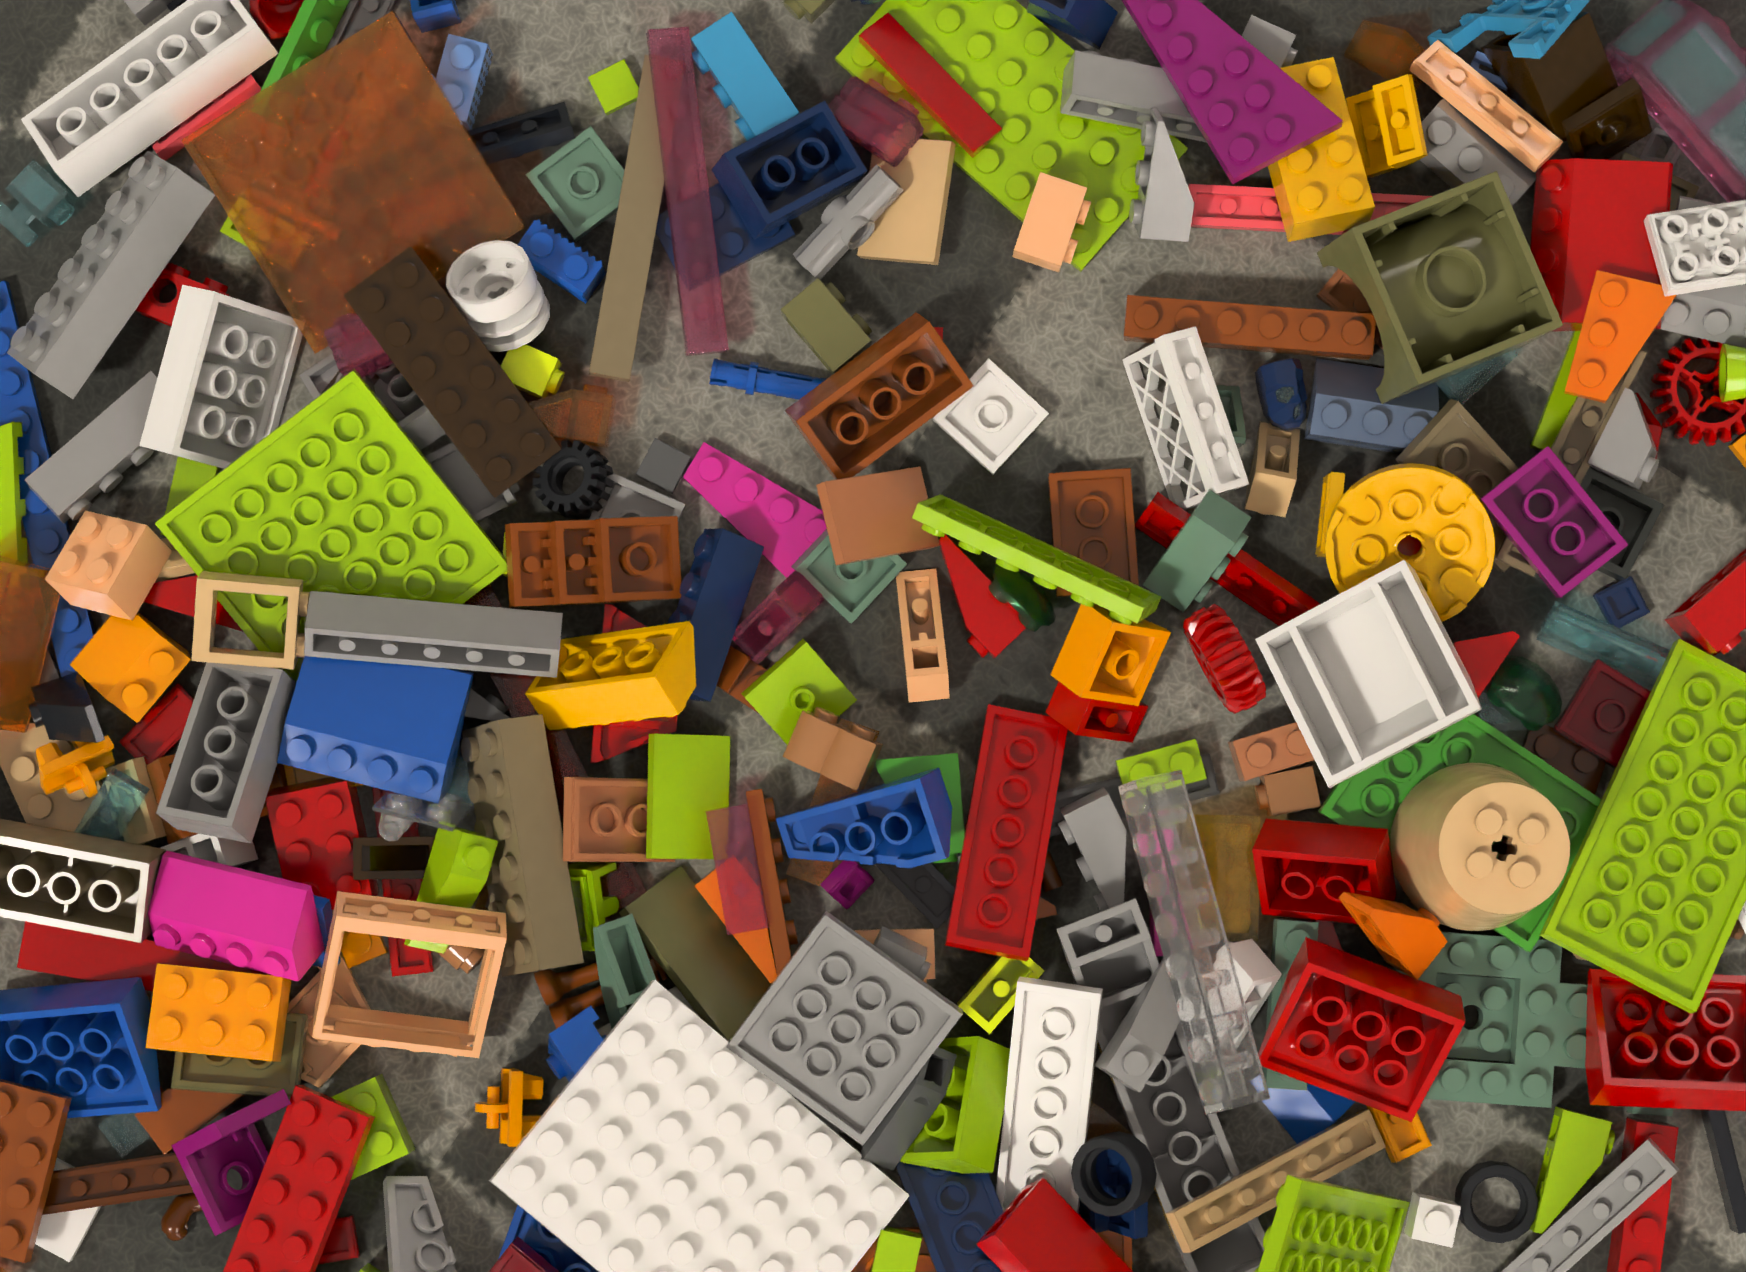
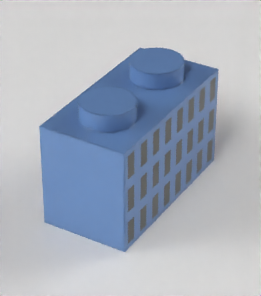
M448 34L427 108V114L432 122L465 131L473 129L493 53L487 43Z

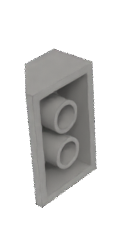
M1444 98L1421 122L1428 156L1420 159V161L1451 188L1497 171L1509 201L1513 206L1536 180V172L1534 173Z

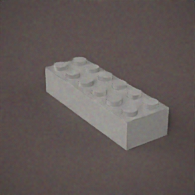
M149 151L132 164L128 173L129 178L120 191L114 192L109 197L102 217L97 224L90 226L86 230L79 250L73 258L64 262L58 272L56 283L49 292L44 293L38 299L34 307L35 313L26 326L20 327L15 332L10 342L11 347L7 354L33 374L72 399L77 395L215 196V194L179 168Z

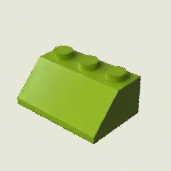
M980 1036L944 1038L938 1047L957 1055L946 1095L900 1162L963 1174L993 1173L1005 1105L1010 1049Z

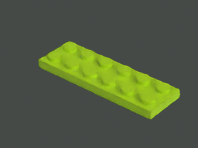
M942 494L919 502L912 516V519L923 523L921 528L924 531L938 537H944L947 534L960 540L958 545L968 552L980 555L983 551L997 558L996 564L1007 570L1019 572V569L1033 574V581L1043 587L1056 589L1058 586L1072 593L1071 599L1082 605L1094 607L1097 604L1110 610L1108 615L1123 624L1131 625L1132 622H1141L1156 611L1161 600V596Z

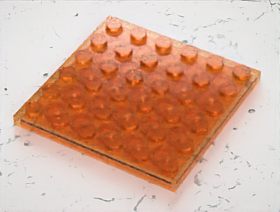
M395 11L386 14L181 140L315 354L364 325L343 295L408 247L412 246L435 279L439 280L447 275L452 263L466 250L484 242L504 241L526 227Z

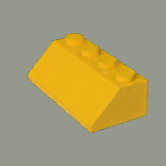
M690 621L561 639L557 678L536 676L525 695L537 713L543 714L544 723L549 730L575 729L582 726L608 725L615 722L640 721L647 718L679 715L686 707L688 699L696 688L694 627Z

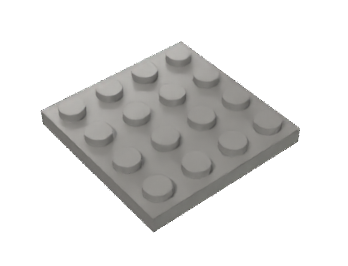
M826 911L729 1040V1044L726 1047L863 1146L963 1015V1009Z

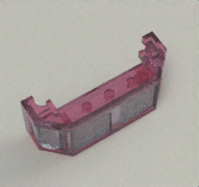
M1659 0L1613 41L1603 47L1618 86L1634 78L1642 89L1647 112L1727 202L1746 200V48H1740L1730 37L1731 31L1727 24L1721 18L1713 17L1706 9L1689 0Z

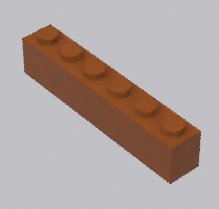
M1127 295L1124 341L1154 343V339L1164 334L1196 326L1202 346L1206 348L1369 360L1373 356L1376 321L1371 313Z

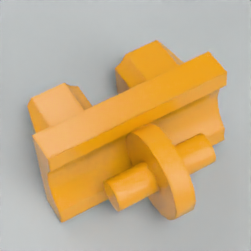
M104 736L105 740L97 743L72 741L76 750L65 755L62 754L56 743L50 742L37 748L36 759L39 766L40 784L45 794L48 795L65 787L68 794L82 789L88 798L97 795L98 790L95 782L106 778L107 772L105 768L115 764L112 754L114 744L109 736Z
M502 1068L501 1102H499L500 1086H487V1102L475 1103V1112L487 1113L486 1128L488 1129L499 1128L500 1113L499 1143L507 1144L508 1147H517L539 1120L540 1115H522L523 1099H542L543 1077L526 1074L515 1068Z

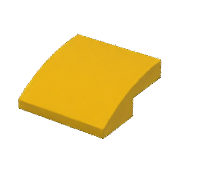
M1411 74L1373 85L1372 90L1346 98L1367 178L1396 170L1428 156Z

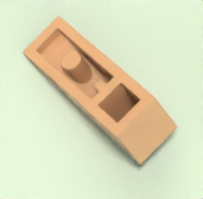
M936 568L900 572L896 576L908 701L910 703L950 699L948 666Z

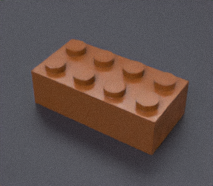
M915 312L787 408L785 412L828 472L837 480L854 477L974 387V385L930 321Z

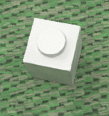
M1412 1192L1404 1233L1412 1239L1452 1248L1461 1206L1454 1201Z

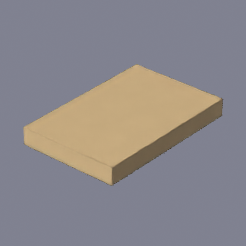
M886 136L874 137L870 171L877 164L904 191L874 222L875 230L869 239L858 247V257L871 260L939 264L956 144L952 141Z

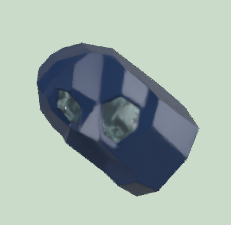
M1291 358L1260 366L1255 372V378L1263 415L1272 426L1285 431L1300 427L1306 417L1307 394L1300 360Z

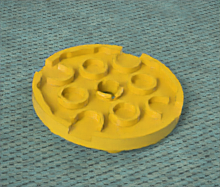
M1416 463L1397 464L1369 473L1343 494L1328 522L1325 539L1326 561L1331 579L1341 594L1405 560L1415 569L1441 622L1465 609L1467 603L1478 593L1481 587H1484L1493 566L1495 538L1492 523L1484 504L1475 491L1462 479L1435 466ZM1406 535L1417 538L1422 544L1420 551L1415 555L1406 556L1397 548L1399 542Z

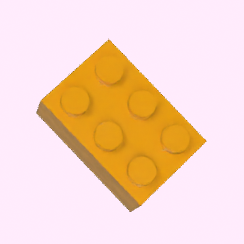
M157 963L145 1048L281 1062L291 980L273 975Z

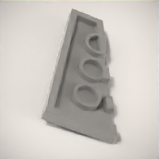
M386 1176L383 1181L389 1272H457L454 1265L456 1259L452 1247H448L442 1230L444 1224L428 1177Z

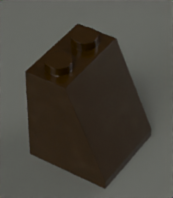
M1580 12L1540 59L1513 57L1508 42L1521 32L1513 35L1503 34L1481 47L1483 53L1492 64L1495 73L1507 87L1506 90L1512 99L1563 142L1567 140L1561 124L1562 121L1619 87L1588 12Z

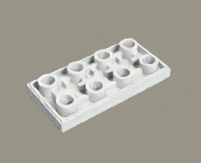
M1746 200L1649 214L1644 219V225L1665 297L1746 284Z

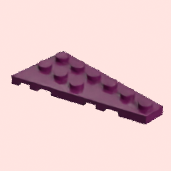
M1122 0L1232 185L1342 127V119L1199 0Z

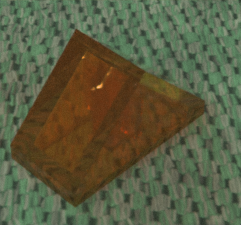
M1363 20L1343 56L1386 80L1411 74L1415 92L1422 82L1409 69L1413 61L1425 49L1405 29Z

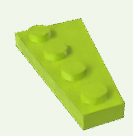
M10 422L0 426V601L29 592L27 538L22 537L21 520L23 516H26L25 499H20L19 475H24V457H18V437H23L22 422Z

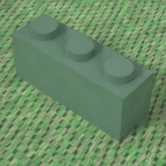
M1209 489L1162 554L1143 583V586L1161 596L1162 599L1183 613L1193 599L1201 603L1214 584L1209 580L1210 576L1218 580L1231 561L1226 555L1229 553L1235 557L1249 536L1243 533V530L1251 517Z

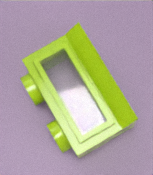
M573 862L568 864L581 947L582 951H595L593 928L605 924V918L615 914L619 908L617 897H602L600 881L601 876L617 870L616 862Z

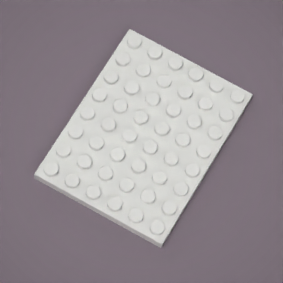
M652 980L489 1180L598 1272H851L880 1235L881 1229L884 1230L910 1196L870 1161L862 1160V1154L790 1093L726 1047L729 1042L656 980Z

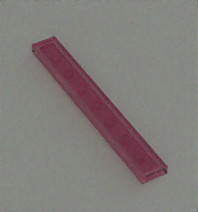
M689 27L649 29L646 36L686 356L724 353L729 348Z

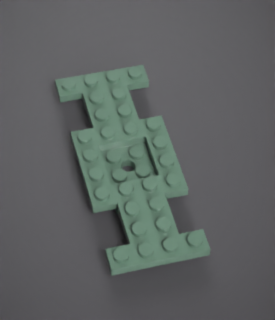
M1274 919L1271 962L1282 975L1268 996L1266 1031L1288 971L1305 938L1307 937L1315 941L1318 939L1319 922ZM1442 932L1448 942L1418 980L1460 995L1463 1008L1467 1005H1473L1477 1009L1478 1021L1471 1028H1462L1447 1056L1448 1058L1445 1059L1424 1099L1552 1108L1554 1066L1585 1068L1587 984L1560 982L1562 947L1547 939H1539L1531 952H1526L1504 936ZM1393 967V969H1392V970H1394V971H1397V972H1400V973H1402V974H1405V973H1403L1402 971L1396 969L1395 967ZM1476 1060L1504 1061V1062H1510V1063L1489 1062V1061H1476ZM1263 1067V1087L1307 1091V1083ZM1627 1107V1112L1632 1114L1672 1116L1673 1108Z

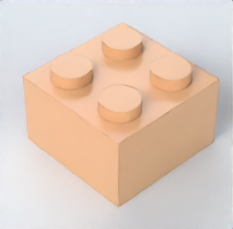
M85 510L45 580L70 605L133 621L172 551L148 525Z

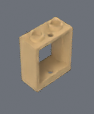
M202 571L197 577L192 661L294 670L298 658H304L305 633H300L301 617L307 616L310 592H303V580ZM218 591L287 596L284 653L214 647Z

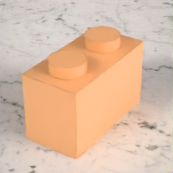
M1040 172L1012 257L1056 272L1060 271L1062 262L1071 264L1078 240L1071 238L1075 223L1084 225L1091 205L1090 201L1084 200L1087 187Z

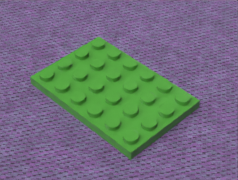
M1475 714L1335 785L1318 812L1338 825L1388 829L1389 840L1394 817L1406 795L1417 783L1447 766L1462 763H1485L1502 767L1520 776L1544 795L1559 811L1568 830L1570 857L1567 871L1558 888L1548 899L1516 921L1493 929L1526 952H1531L1541 937L1539 935L1602 800ZM1503 838L1500 842L1492 843V852H1498L1497 859L1499 854L1506 853L1507 847L1506 844H1502Z

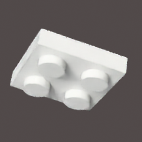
M988 358L969 379L974 387L936 414L933 421L994 475L1047 418L1049 413Z

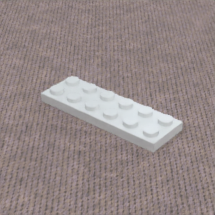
M1021 976L1017 981L996 1194L1003 1211L1025 1186L1043 1177L1079 1214L1080 1198L1074 1189L1071 1171L1073 1158L1079 1148L1087 1142L1102 988Z

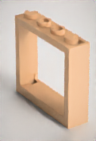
M337 891L313 1012L312 1038L331 1040L332 1042L364 1044L371 1047L406 1049L412 1052L448 1054L454 1057L479 1058L507 939L506 913ZM344 931L485 949L469 1021L331 1005L330 1001Z

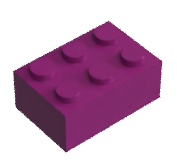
M1549 446L1538 452L1480 498L1488 514L1556 598L1563 597L1628 546V543Z

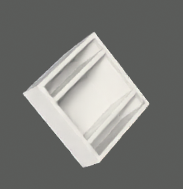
M1405 560L1255 639L1329 788L1482 710L1473 683L1415 569Z

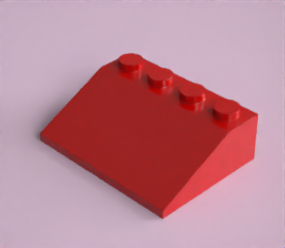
M1570 158L1548 160L1536 171L1530 249L1563 326L1552 332L1581 331L1597 270L1661 285L1644 219L1649 214L1670 211L1672 163ZM1661 320L1655 329H1661Z
M1306 937L1288 971L1257 1055L1256 1064L1412 1122L1466 1022L1462 997Z
M1590 969L1587 982L1585 1058L1590 1105L1746 1111V975L1713 974L1697 1012L1690 1014L1605 969Z

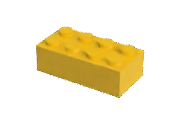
M1334 57L1281 67V70L1343 120L1341 128L1268 166L1288 242L1350 230L1353 227L1370 221L1375 204Z

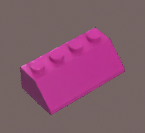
M166 851L162 855L147 913L155 945L298 982L325 950L311 885L171 851Z

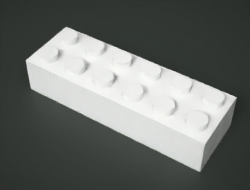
M187 0L21 120L55 173L79 197L279 53L240 0Z

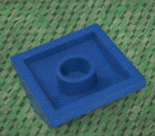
M1263 1069L1247 1081L1248 1085L1297 1144L1328 1128L1356 1102L1308 1083L1307 1091L1265 1088L1262 1086Z

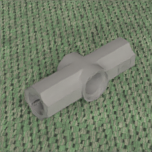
M876 164L848 195L839 196L826 207L821 216L822 223L793 253L794 257L815 278L821 280L849 249H856L869 239L875 230L874 222L904 190Z

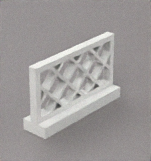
M1196 326L1164 334L1154 339L1155 342L1122 359L1169 500L1182 509L1187 510L1197 506L1209 489L1220 496L1226 492L1249 485ZM1139 362L1149 368L1147 380L1143 377ZM1159 377L1166 382L1164 394L1157 389ZM1155 402L1162 407L1160 419L1157 418L1154 409ZM1172 416L1179 421L1177 433L1170 428ZM1168 441L1175 446L1173 458L1170 456L1167 448ZM1185 456L1193 461L1191 472L1184 468ZM1181 480L1188 485L1186 499L1180 486Z

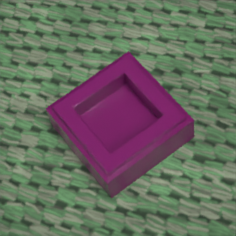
M843 860L820 885L847 910L874 883L875 879L856 861Z

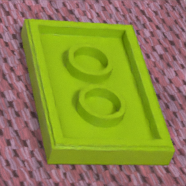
M649 734L647 859L728 860L730 736Z

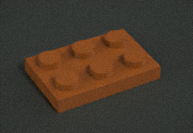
M1131 468L1049 473L1048 484L1053 546L1139 586ZM1058 586L1056 588V597H1066L1072 594Z

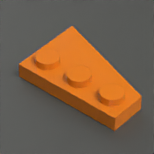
M1597 270L1564 393L1606 403L1677 295L1665 297L1662 285Z

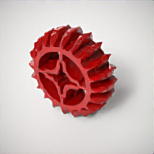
M1687 338L1681 342L1682 350L1676 346L1670 348L1667 351L1670 360L1663 358L1657 363L1659 369L1666 374L1656 373L1651 377V381L1657 385H1662V388L1651 391L1650 398L1663 399V404L1655 407L1653 411L1655 414L1667 411L1670 416L1662 422V427L1668 428L1677 423L1679 426L1675 430V438L1680 439L1690 431L1689 443L1691 445L1698 444L1703 436L1704 443L1708 447L1716 444L1717 436L1723 443H1727L1732 440V432L1737 435L1743 434L1746 431L1745 424L1743 423V421L1746 422V398L1721 402L1719 359L1723 343L1713 341L1710 344V340L1698 338L1695 344L1694 341ZM1704 358L1717 362L1714 368L1710 369L1707 374H1701L1695 370L1689 372L1683 368L1690 360ZM1713 379L1711 385L1714 389L1711 391L1715 392V395L1702 401L1704 397L1701 391L1704 389H1700V386ZM1677 381L1680 382L1679 386L1684 388L1689 395L1686 409L1683 408L1678 398ZM1707 407H1714L1719 411L1724 409L1731 413L1722 422L1708 423L1697 420L1698 416L1705 412Z
M1212 604L1206 608L1198 609L1184 620L1183 628L1187 642L1212 689L1217 694L1219 700L1222 701L1224 707L1235 714L1254 707L1258 704L1257 702L1266 697V685L1262 680L1263 676L1258 669V665L1245 640L1240 635L1238 628L1235 627L1225 610L1216 604Z

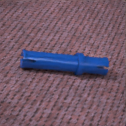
M714 358L709 384L746 390L745 394L754 395V392L799 400L825 381L826 378L758 367L759 363L750 362V365Z

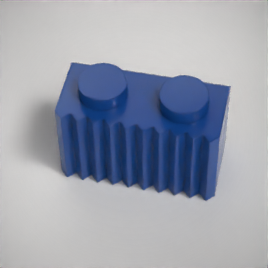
M540 219L533 221L518 243V246L522 247L527 254L534 270L585 304L606 275V270L601 260L597 261L595 256L590 257L588 251L583 252L581 247H576L574 242L570 243L568 238L562 237L561 233L556 234L554 229H549L548 225L542 224Z

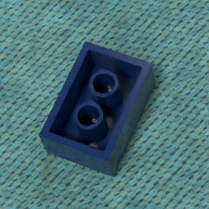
M826 101L727 151L711 169L754 240L850 189L868 171Z

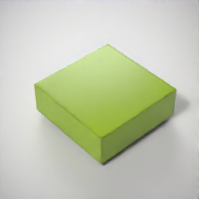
M624 59L588 77L606 115L637 101L639 88Z

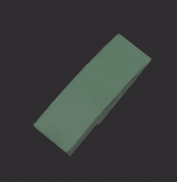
M633 914L593 928L598 976L611 1029L614 1028L652 980H656Z

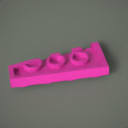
M703 442L683 478L744 538L764 546L762 555L805 595L810 585L791 566L827 529L823 511Z

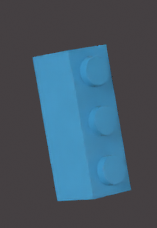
M732 12L691 38L692 46L695 50L690 53L691 59L702 75L708 71L717 83V85L712 87L716 97L724 108L732 105L740 117L734 122L746 141L800 114Z

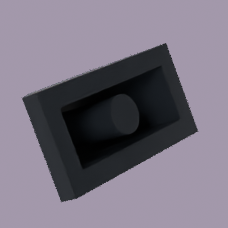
M78 672L31 687L36 702L28 704L36 728L45 726L49 740L93 743L105 740L93 704Z

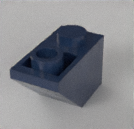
M1029 0L1027 12L1034 15L1038 20L1099 50L1118 14L1104 0Z

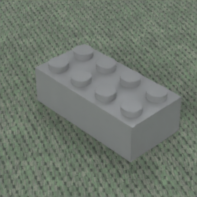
M206 662L156 814L177 830L252 843L277 766L284 723L296 686V682L284 670Z

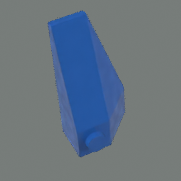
M940 768L903 777L776 818L788 858L830 862L845 860L857 861L865 865L880 863L896 865V867L913 868L946 859L950 854L952 805Z

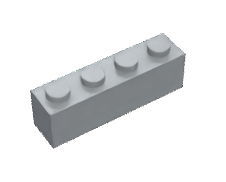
M1090 50L1074 51L1064 68L1060 113L1142 129L1143 121H1149L1151 107H1156L1161 114L1169 135L1207 142L1162 67L1141 64L1135 59L1121 60L1101 56L1100 53Z
M152 371L148 372L25 479L29 488L63 524L70 518L73 521L79 519L85 510L88 511L91 508L92 503L90 501L101 491L108 493L122 481L123 476L121 474L133 463L136 466L141 465L153 454V449L139 446L157 377Z

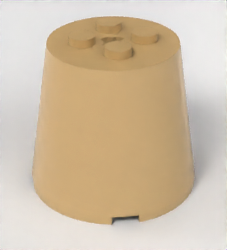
M1462 763L1447 766L1417 783L1400 804L1390 833L1393 872L1403 891L1411 900V903L1418 910L1419 908H1424L1432 913L1440 921V924L1460 930H1491L1521 918L1554 893L1563 880L1569 864V834L1565 822L1556 807L1520 776L1491 764ZM1503 838L1502 844H1506V853L1499 854L1497 859L1498 852H1492V843L1500 842Z

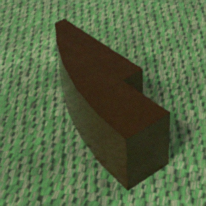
M435 836L353 838V880L423 879Z

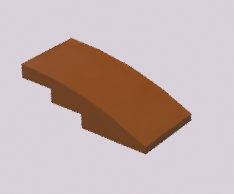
M678 516L599 518L595 520L505 524L509 608L681 598Z

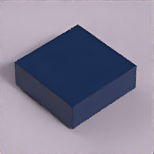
M1632 576L1593 595L1611 631H1615L1650 613Z

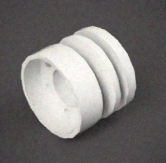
M501 240L480 243L463 252L452 263L447 273L446 288L455 306L489 351L503 352L517 349L534 340L544 330L550 318V304L537 280V275L527 254L517 244Z

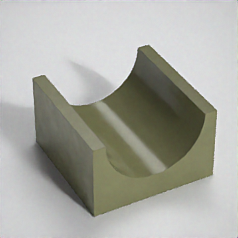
M1497 171L1353 227L1317 252L1323 268L1326 266L1337 267L1353 280L1373 313L1384 351V375L1381 384L1375 389L1381 404L1516 350L1563 326Z

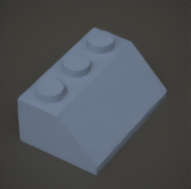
M1316 358L1304 439L1401 454L1439 412L1438 382L1381 404L1375 389L1382 382L1384 368Z

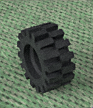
M569 440L561 441L562 449L546 460L543 467L538 466L534 469V472L540 475V478H533V486L539 488V490L535 491L538 499L542 500L541 503L545 507L566 518L579 520V515L588 518L592 516L590 508L597 512L603 508L598 502L601 498L608 501L610 494L605 492V488H613L614 481L607 477L613 474L612 467L607 465L609 462L607 458L597 450L577 440H574L573 443ZM574 466H582L584 469L582 484L572 494H565L562 488L565 475Z

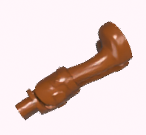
M645 947L657 982L661 980L659 974L663 981L666 980L665 971ZM596 962L567 972L556 973L546 969L534 973L544 1002L549 1006L556 1029L589 1006L595 1008L604 1005L601 985L584 993L561 999L565 993L599 980Z

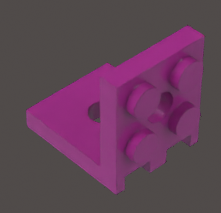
M284 1089L234 1112L171 1145L215 1236L243 1222L269 1155L254 1123L291 1104ZM229 1169L236 1170L241 1175L242 1187L240 1190H235L228 1184L227 1172Z

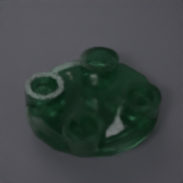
M998 564L994 566V580L988 586L990 592L998 601L1002 603L1009 602L1019 612V620L1027 629L1036 632L1041 626H1050L1055 623L1056 614L1044 590L1033 581V578L1020 569L1019 572H1013Z
M1506 656L1490 680L1491 686L1487 689V697L1493 705L1504 707L1513 716L1520 719L1527 729L1538 731L1545 724L1552 723L1561 713L1562 699L1559 689L1551 676L1538 664L1524 657Z

